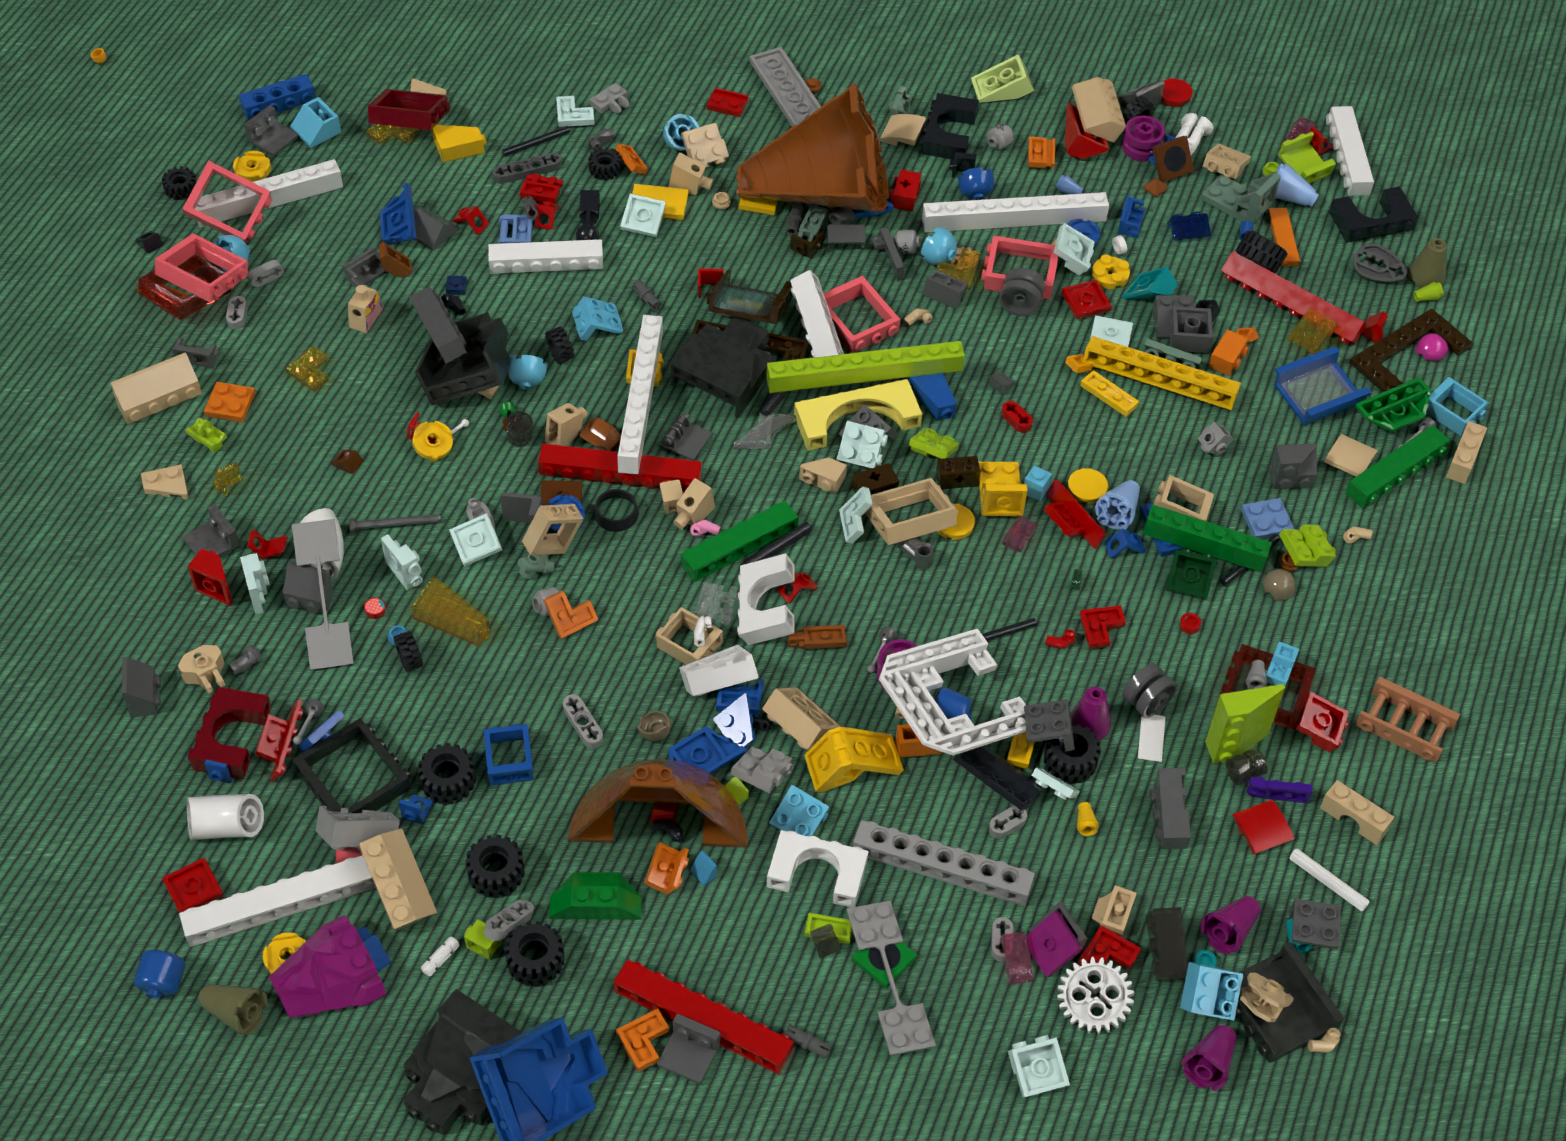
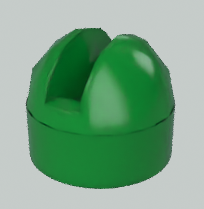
M514 402L498 405L502 416L507 417V413H509L510 417L514 415Z

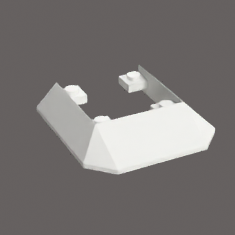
M978 629L887 655L879 677V681L924 746L952 756L1026 732L1024 706L1026 704L1021 697L1002 702L1000 709L1005 714L1004 717L974 726L967 714L947 719L928 692L942 687L944 681L939 673L965 665H970L977 676L996 670L997 664L986 650L988 643Z

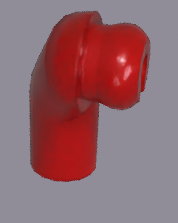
M1067 629L1064 635L1059 638L1047 635L1045 645L1064 649L1075 642L1076 633L1071 629Z

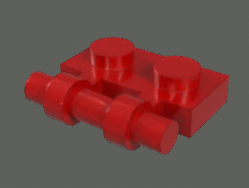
M537 173L534 175L527 174L526 180H524L519 192L520 198L524 199L527 196V199H529V196H532L535 201L543 202L546 200L553 201L556 204L560 187H563L564 181L554 176L549 178Z

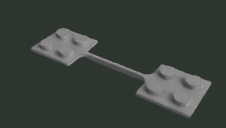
M335 519L292 524L297 566L313 564L318 569L324 615L322 625L305 628L310 670L354 664L348 622L330 623L327 619L321 566L325 562L340 560Z
M891 901L847 908V914L858 950L869 948L880 950L894 996L895 1008L877 1012L890 1056L936 1047L923 1003L905 1006L900 1002L884 948L887 945L902 943L903 939Z

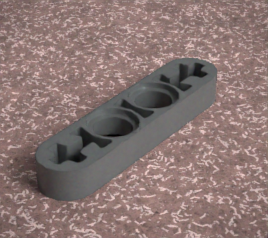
M549 153L500 165L493 169V179L496 183L504 184L527 177V174H544L556 171L561 168L562 159L558 153ZM534 164H539V165H541V166L538 167V168H533V167H532V165H534ZM523 169L521 172H515L514 170Z

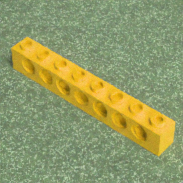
M1095 336L1091 337L1086 346L1082 362H1089L1094 367L1229 410L1233 408L1241 385L1240 382Z

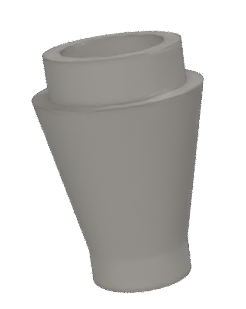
M1261 660L1252 662L1251 669L1246 678V684L1249 689L1267 686L1265 663Z

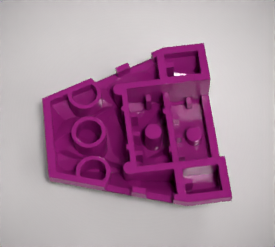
M345 915L324 924L269 976L290 1019L320 1014L321 1011L332 1009L340 1011L344 1007L356 1005L364 1007L387 995L372 958L354 925H351Z

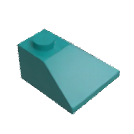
M1166 266L1140 273L1121 297L1123 299H1155L1156 295H1172L1178 283Z

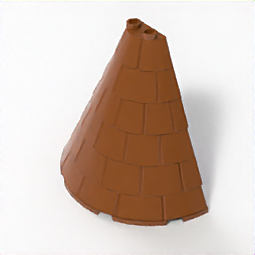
M851 84L839 96L833 97L801 123L795 124L777 139H774L752 157L737 166L736 180L738 188L736 191L738 197L771 199L854 210L860 209L877 213L884 211L887 207L886 199L889 198L886 166L880 155L882 148L870 112H866L863 103L864 98L857 84Z
M650 759L631 763L612 771L599 780L586 793L577 807L568 835V842L613 843L616 801L686 803L694 805L704 814L703 846L748 848L745 821L736 800L726 787L715 777L698 767L666 759Z

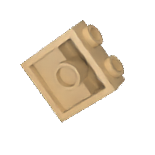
M716 123L681 133L688 157L705 165L706 168L712 162H715V165L726 162L725 159L729 157L724 139H721Z
M1217 144L1207 152L1203 166L1210 172H1219L1230 179H1237L1242 174L1243 168L1250 162L1251 156Z

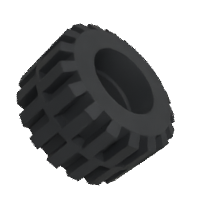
M1246 231L1235 250L1239 255L1275 274L1288 255L1284 248L1254 231Z
M1081 724L1072 725L1075 750L1082 756L1070 757L1063 753V750H1066L1065 744L1060 743L1059 738L1047 740L1043 761L1046 764L1045 768L1047 771H1051L1052 775L1059 777L1062 781L1068 780L1067 783L1071 784L1073 781L1081 783L1082 779L1086 781L1090 778V775L1093 776L1101 754L1100 740L1096 739L1097 735L1094 732L1090 733V728L1088 727L1082 728Z
M446 743L445 746L438 744L435 749L432 747L428 749V754L424 753L422 760H419L418 774L422 791L424 790L425 796H430V800L433 802L438 800L439 804H444V802L453 804L455 800L458 802L462 801L463 796L467 798L470 795L469 790L473 791L474 783H476L474 762L471 754H468L464 747L460 749V745L457 744L451 746L450 743ZM451 769L457 771L454 776L449 778L437 776L444 770Z
M488 835L485 840L482 838L477 840V845L473 843L471 851H468L466 854L468 880L473 889L476 888V892L479 894L484 892L485 897L494 895V898H499L501 894L505 897L509 895L508 892L510 890L512 892L517 890L516 885L520 886L522 878H524L525 868L520 847L518 848V844L515 841L511 842L507 836L503 839L501 835H496L494 838ZM493 861H501L507 864L503 869L495 872L484 869L488 863Z
M531 921L526 922V926L519 925L517 926V931H511L510 938L506 939V946L504 947L506 964L510 975L514 976L517 982L523 980V985L528 986L529 983H533V987L538 986V983L541 982L543 985L548 984V979L552 981L556 979V973H561L565 962L561 935H558V931L555 928L551 929V926L547 923L543 926L540 921H536V924H531ZM531 948H542L547 951L545 956L537 960H528L522 956Z

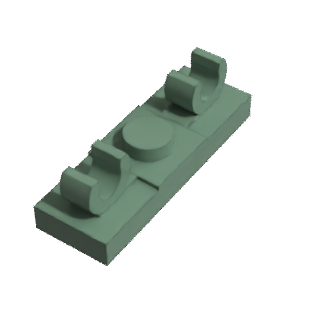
M1148 338L1145 342V348L1147 349L1145 353H1154L1158 357L1159 354H1162L1167 360L1184 362L1182 363L1183 365L1193 368L1201 367V357Z

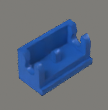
M1127 196L1120 219L1118 234L1138 238L1145 209L1135 205L1143 206L1144 201Z

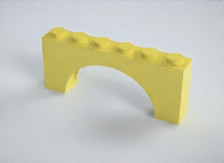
M908 379L795 402L794 417L807 451L827 447V430L830 425L846 414L858 412L864 404L872 411L892 418L902 431L921 427L922 412Z

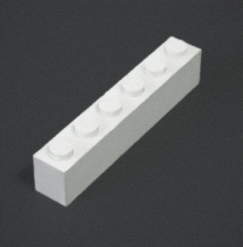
M1352 106L1331 107L1329 114L1326 116V124L1329 125V134L1333 138V149L1336 150V159L1340 163V174L1344 177V188H1347L1349 196L1370 195L1374 180Z
M602 240L489 244L490 274L603 269Z
M808 270L791 279V292L797 299L796 308L802 315L801 323L807 330L806 338L809 344L812 345L813 350H811L813 358L844 354L818 277L811 270Z

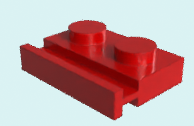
M714 88V92L707 103V110L741 118L748 102V95Z

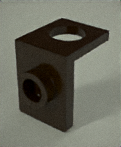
M820 232L813 242L792 234L790 237V249L812 259L823 246L824 233Z

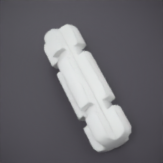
M449 937L444 942L445 945H441L431 955L430 961H426L421 966L422 972L425 975L431 976L436 971L435 968H439L451 956L450 952H454L459 947V942L454 937Z

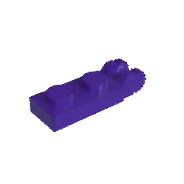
M1251 777L1247 793L1250 797L1309 803L1312 794V784L1282 782L1281 780L1266 781L1263 777Z

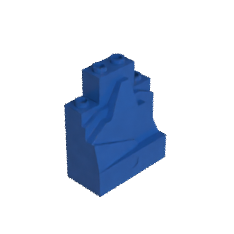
M563 1018L547 1020L503 1044L491 1045L469 1057L500 1141H543L595 1110L596 1106L593 1095L588 1085L608 1074L605 1061L602 1058L592 1029L576 1031L569 1035Z

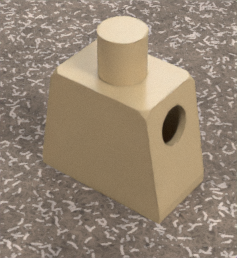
M679 153L673 164L669 187L689 189V194L696 195L700 187L710 190L713 179L704 176L705 165Z
M567 403L549 412L546 420L545 442L553 445L567 446L579 435V431L582 429V421L587 417V411L583 407L577 409Z
M694 478L676 504L678 516L673 523L679 529H683L687 524L692 526L694 523L704 520L715 508L711 487Z

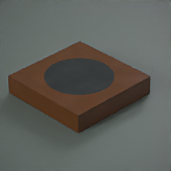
M1181 136L1152 146L1161 182L1194 171L1187 136Z

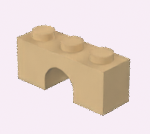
M1468 421L1446 478L1463 484L1466 483L1487 427Z
M1338 780L1325 794L1320 809L1337 820H1340L1343 815L1355 819L1360 827L1358 833L1376 845L1379 844L1388 832L1394 820V816Z

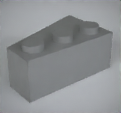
M319 805L316 832L333 849L343 850L345 847L360 849L359 843L380 834L398 830L400 820L390 812L362 810V813H348V808H341V811L337 812L328 811L327 806Z

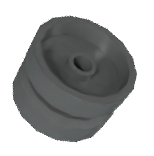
M1015 268L1010 270L1005 276L999 294L1001 306L1013 315L1030 316L1036 313L1045 291L1046 284L1044 279L1032 269Z
M1151 663L1139 670L1124 688L1122 696L1130 705H1136V710L1144 718H1150L1160 712L1170 702L1177 691L1178 685L1170 676H1164V671L1156 663Z

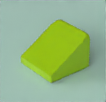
M733 777L725 785L738 805L748 799L749 791L737 777Z

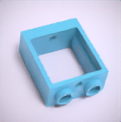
M1448 377L1430 394L1426 414L1462 436L1468 421L1476 423L1477 420L1481 421L1487 413L1485 409L1488 402ZM1450 397L1473 413L1464 420L1440 403L1445 398Z

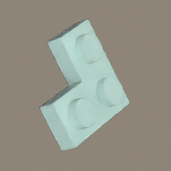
M574 96L556 97L558 127L594 125L593 107L575 108Z
M862 487L839 509L847 543L853 544L864 533L861 515L873 505L869 488Z

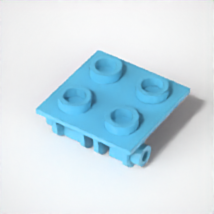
M791 785L769 823L783 831H794L800 835L813 836L820 822H824L827 819L828 814L826 812L829 806Z

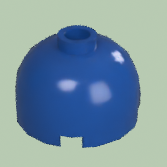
M972 168L962 172V177H957L960 192L969 199L984 200L993 191L994 175L993 171L987 168V171H982V168Z

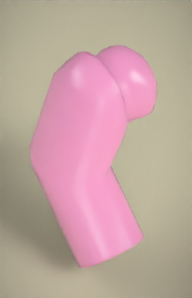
M701 520L691 526L690 532L693 536H700L707 532L718 535L721 526L707 520Z

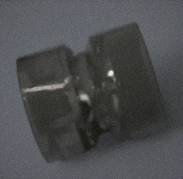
M523 411L513 412L507 419L508 441L517 447L530 443L533 430L532 417Z
M1253 748L1242 753V755L1238 754L1226 760V769L1232 782L1240 785L1248 782L1251 777H1260L1267 774V763L1261 751Z

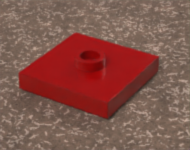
M1097 280L1062 288L1061 293L1076 319L1111 311L1112 306Z
M205 857L162 877L179 913L192 907L207 905L211 901L224 896Z

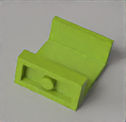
M1313 132L1301 134L1293 140H1286L1282 143L1278 153L1284 164L1290 165L1308 183L1331 175L1336 165L1333 159L1323 162L1311 146L1310 141L1314 135Z

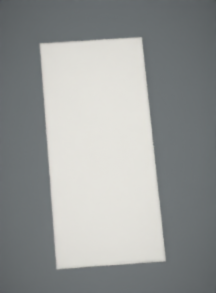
M1154 715L1150 718L1141 716L1139 759L1162 762L1165 716Z

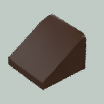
M342 450L331 464L338 469L353 474L361 465L363 459L356 450Z

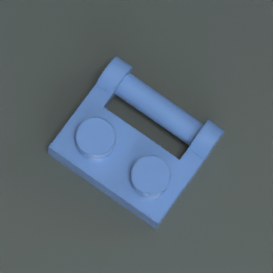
M501 215L499 217L501 227L500 238L497 244L532 242L533 216L532 219H529L526 215ZM513 224L512 238H507L508 226Z

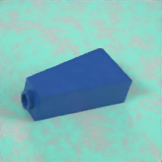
M943 373L898 378L900 381L908 379L914 396L937 421L955 417L957 403Z

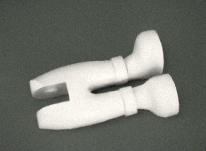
M1185 114L1181 119V129L1175 138L1181 136L1188 137L1193 130L1192 135L1187 138L1190 154L1192 155L1201 137L1212 133L1213 125L1206 117L1202 116L1198 121L1197 114Z

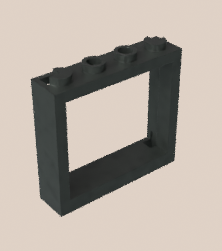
M361 718L292 759L295 771L323 806H327L328 811L340 812L342 807L310 766L360 735L371 745L396 776V779L348 808V813H362V810L377 811L411 789L409 781L411 776L407 769H402L398 765L399 761L394 753L389 754L384 741L381 738L377 739L372 726L369 723L365 724Z

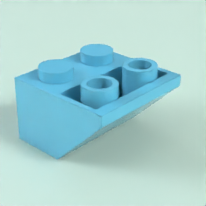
M319 97L303 104L291 124V129L310 148L341 133L339 117Z
M1189 962L1180 1008L1191 1013L1235 1020L1243 974Z

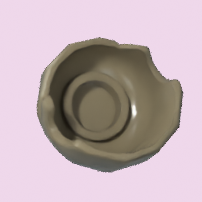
M1274 569L1263 578L1265 593H1270L1276 601L1287 600L1295 593L1294 577L1286 570Z
M653 711L640 717L637 728L645 740L658 742L665 739L669 734L671 720L665 713Z

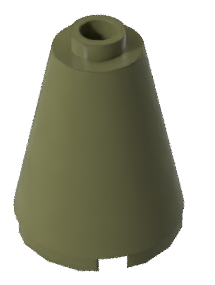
M1439 238L1429 240L1409 267L1408 278L1410 281L1413 280L1418 288H1423L1432 282L1444 284L1447 262V244L1445 241Z
M208 984L201 989L198 996L201 1007L242 1035L252 1034L259 1027L264 1016H261L262 1009H267V996L264 991L258 988Z

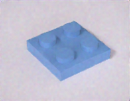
M1280 498L1243 504L1241 507L1242 514L1254 537L1263 540L1269 539L1273 535L1280 537L1279 533L1283 529H1294Z

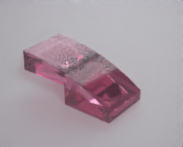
M1300 116L1293 124L1292 131L1285 138V141L1293 140L1301 134L1309 133L1311 127H1315L1316 122Z
M1019 516L1003 539L1002 545L1021 553L1027 541H1030L1038 523Z
M1018 932L1002 935L1000 940L1006 958L1005 968L1010 985L1032 982L1033 973L1025 933Z

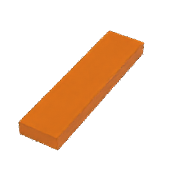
M1269 208L1268 217L1274 241L1288 253L1281 266H1299L1300 258L1287 208Z

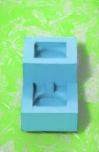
M1282 642L1278 643L1266 674L1268 683L1273 685L1284 684L1286 686L1299 648Z

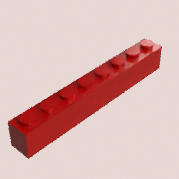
M1232 251L1221 270L1225 274V279L1232 283L1235 280L1240 282V287L1249 292L1251 289L1256 291V295L1264 300L1267 298L1273 300L1272 304L1280 309L1286 307L1290 310L1289 313L1297 318L1299 316L1306 318L1305 322L1313 327L1316 324L1323 328L1321 331L1330 336L1332 334L1339 336L1338 340L1346 345L1349 343L1355 345L1367 326L1364 321Z
M542 443L538 460L539 475L644 486L647 488H660L659 483L680 480L682 491H686L694 478L701 481L702 461L642 455L639 474L618 473V452Z
M627 959L613 981L615 993L651 1011L659 1009L662 1016L671 1021L679 1014L719 1031L720 1046L778 1075L781 1074L793 1053L794 1042L787 1035L777 1034L771 1031L765 1024H757L749 1020L745 1014L735 1013L729 1010L723 1003H715L700 992L695 993L687 989L684 984L673 982L667 979L664 974L647 969L638 961L632 962Z

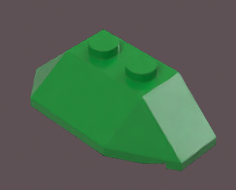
M1418 377L1356 403L1355 407L1367 421L1393 432L1425 418L1431 389Z
M573 872L550 896L549 919L641 920L642 897L619 872Z

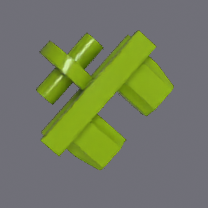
M200 417L193 426L185 430L186 434L193 437L198 443L207 446L214 453L223 446L222 442L227 438L224 432L212 426L211 421L203 420Z

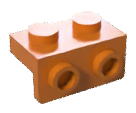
M659 842L656 845L644 884L666 895H669L675 889L678 890L683 881V877H681L682 870L686 868L689 861L687 857L689 849L684 847L681 851H678Z

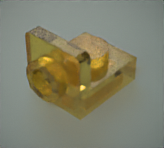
M236 462L213 471L216 479L213 480L217 492L221 491L224 497L228 496L227 486L242 480L240 468Z

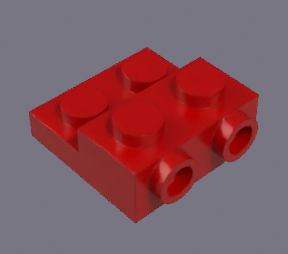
M1310 692L1306 696L1296 730L1312 737V744L1330 753L1334 749L1337 750L1342 744L1343 738L1341 735L1348 725L1346 719L1349 712Z

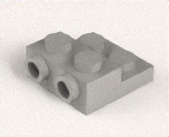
M751 747L732 767L731 775L770 793L775 786L779 787L784 776H789L793 768V764H791L792 758L774 749L767 754L760 749Z

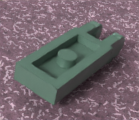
M810 205L797 236L801 238L808 237L807 241L813 242L828 216V209Z

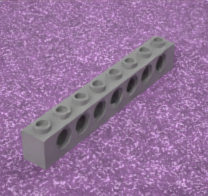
M861 820L853 841V847L857 846L869 851V859L1026 907L1035 873L1030 872L1026 868H1017L1003 861L988 859L980 854L974 855L960 848L945 846L938 841L925 840L918 835H909L895 828L879 826L872 821L866 822ZM875 840H881L883 842L877 843L875 842ZM919 853H923V854H925L926 856H920V855H918V854H919ZM939 860H946L947 863H942ZM962 866H966V867H968L969 869H963V868H961V867H962ZM983 873H989L991 876H985ZM1005 880H1011L1013 883H1008Z

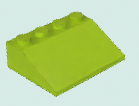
M1284 684L1220 694L1205 741L1213 763H1228L1235 760L1269 735L1285 690Z

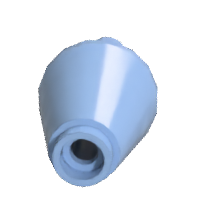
M1281 163L1276 170V173L1281 178L1275 198L1312 207L1319 194L1290 165Z
M1135 481L1123 482L1098 499L1095 506L1098 523L1112 529L1126 530L1134 520L1140 494V487Z

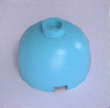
M677 114L666 122L663 129L664 140L670 148L676 151H686L681 133L699 128V125L693 117Z
M938 227L933 230L935 234L932 237L928 236L926 238L921 254L924 256L922 259L926 262L942 266L956 257L957 241L950 231L943 227Z
M222 235L218 237L220 238L219 240L215 241V245L248 261L250 249L240 237ZM219 266L222 272L226 273L228 271Z
M516 355L510 357L508 376L520 389L529 390L544 380L547 362L543 363L542 358L531 355H522L518 359H516Z

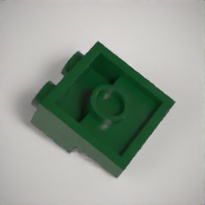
M1188 549L1175 550L1166 591L1207 600L1217 559L1212 558L1209 554H1192V551Z

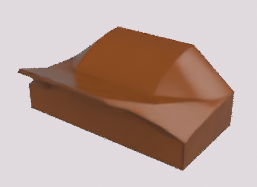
M385 242L379 245L378 249L383 269L394 276H409L413 272L411 260Z
M591 418L579 431L581 438L602 450L614 451L620 445L621 435L615 427L600 418Z

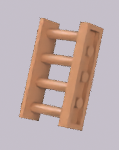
M1379 676L1372 695L1377 698L1369 713L1360 712L1355 725L1364 731L1371 732L1422 756L1425 760L1437 763L1443 748L1437 745L1445 729L1452 732L1460 714ZM1384 701L1397 706L1389 723L1377 718ZM1405 710L1417 715L1409 732L1397 727ZM1425 720L1437 725L1429 742L1417 737Z

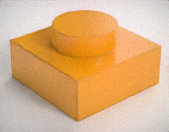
M1083 354L1067 356L1065 361L1072 371L1076 373L1091 371L1093 367L1092 363H1082Z

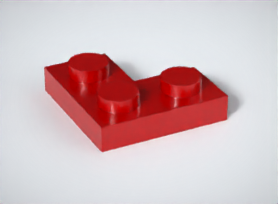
M1121 605L1080 610L1079 613L1089 649L1109 647L1110 638L1107 629L1125 627L1126 624Z
M1101 925L1080 957L1078 965L1082 966L1083 958L1089 964L1091 957H1094L1095 963H1099L1102 957L1104 964H1106L1108 959H1111L1130 970L1142 948Z

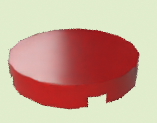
M1177 78L1164 80L1165 85L1162 95L1164 104L1172 107L1184 106V103L1190 102L1193 91L1187 82Z

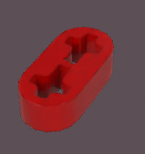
M1007 401L1003 404L1002 417L1018 432H1029L1032 428V417L1014 401Z

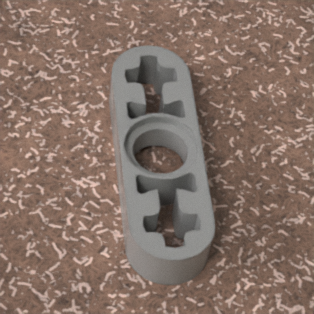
M578 695L566 696L563 700V711L579 737L588 748L595 749L600 747L603 743V733L586 705ZM572 703L573 705H576V708H577V712H576V713H575L574 708H573L572 706H569V704ZM587 718L589 722L586 725H579L577 720ZM589 730H591L593 737H597L596 740L589 738Z
M517 900L487 920L484 929L485 937L492 941H500L507 937L512 930H517V926L524 925L531 920L534 910L533 904L526 900Z

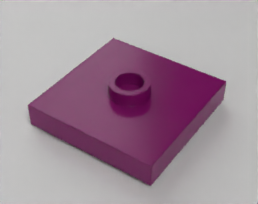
M1054 911L1022 939L1046 977H1051L1083 949L1057 911Z

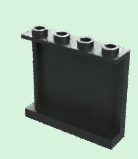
M1291 942L1283 945L1279 953L1238 972L1243 974L1241 987L1248 986L1247 976L1249 973H1257L1279 983L1284 988V992L1294 998L1288 1007L1282 1009L1275 1022H1267L1256 1016L1240 1000L1239 996L1235 1017L1240 1019L1244 1025L1245 1033L1248 1037H1252L1257 1045L1258 1052L1269 1063L1307 1045L1309 1040H1317L1323 1037L1330 1028H1340L1344 1020L1343 1015Z

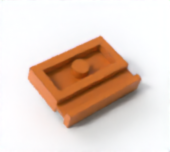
M1029 137L1028 167L1046 168L1047 166L1054 169L1055 138L1047 140V138Z

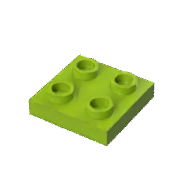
M926 428L910 439L909 446H911V451L929 457L931 454L945 459L958 450L960 443L954 441L953 437L937 434L935 430Z

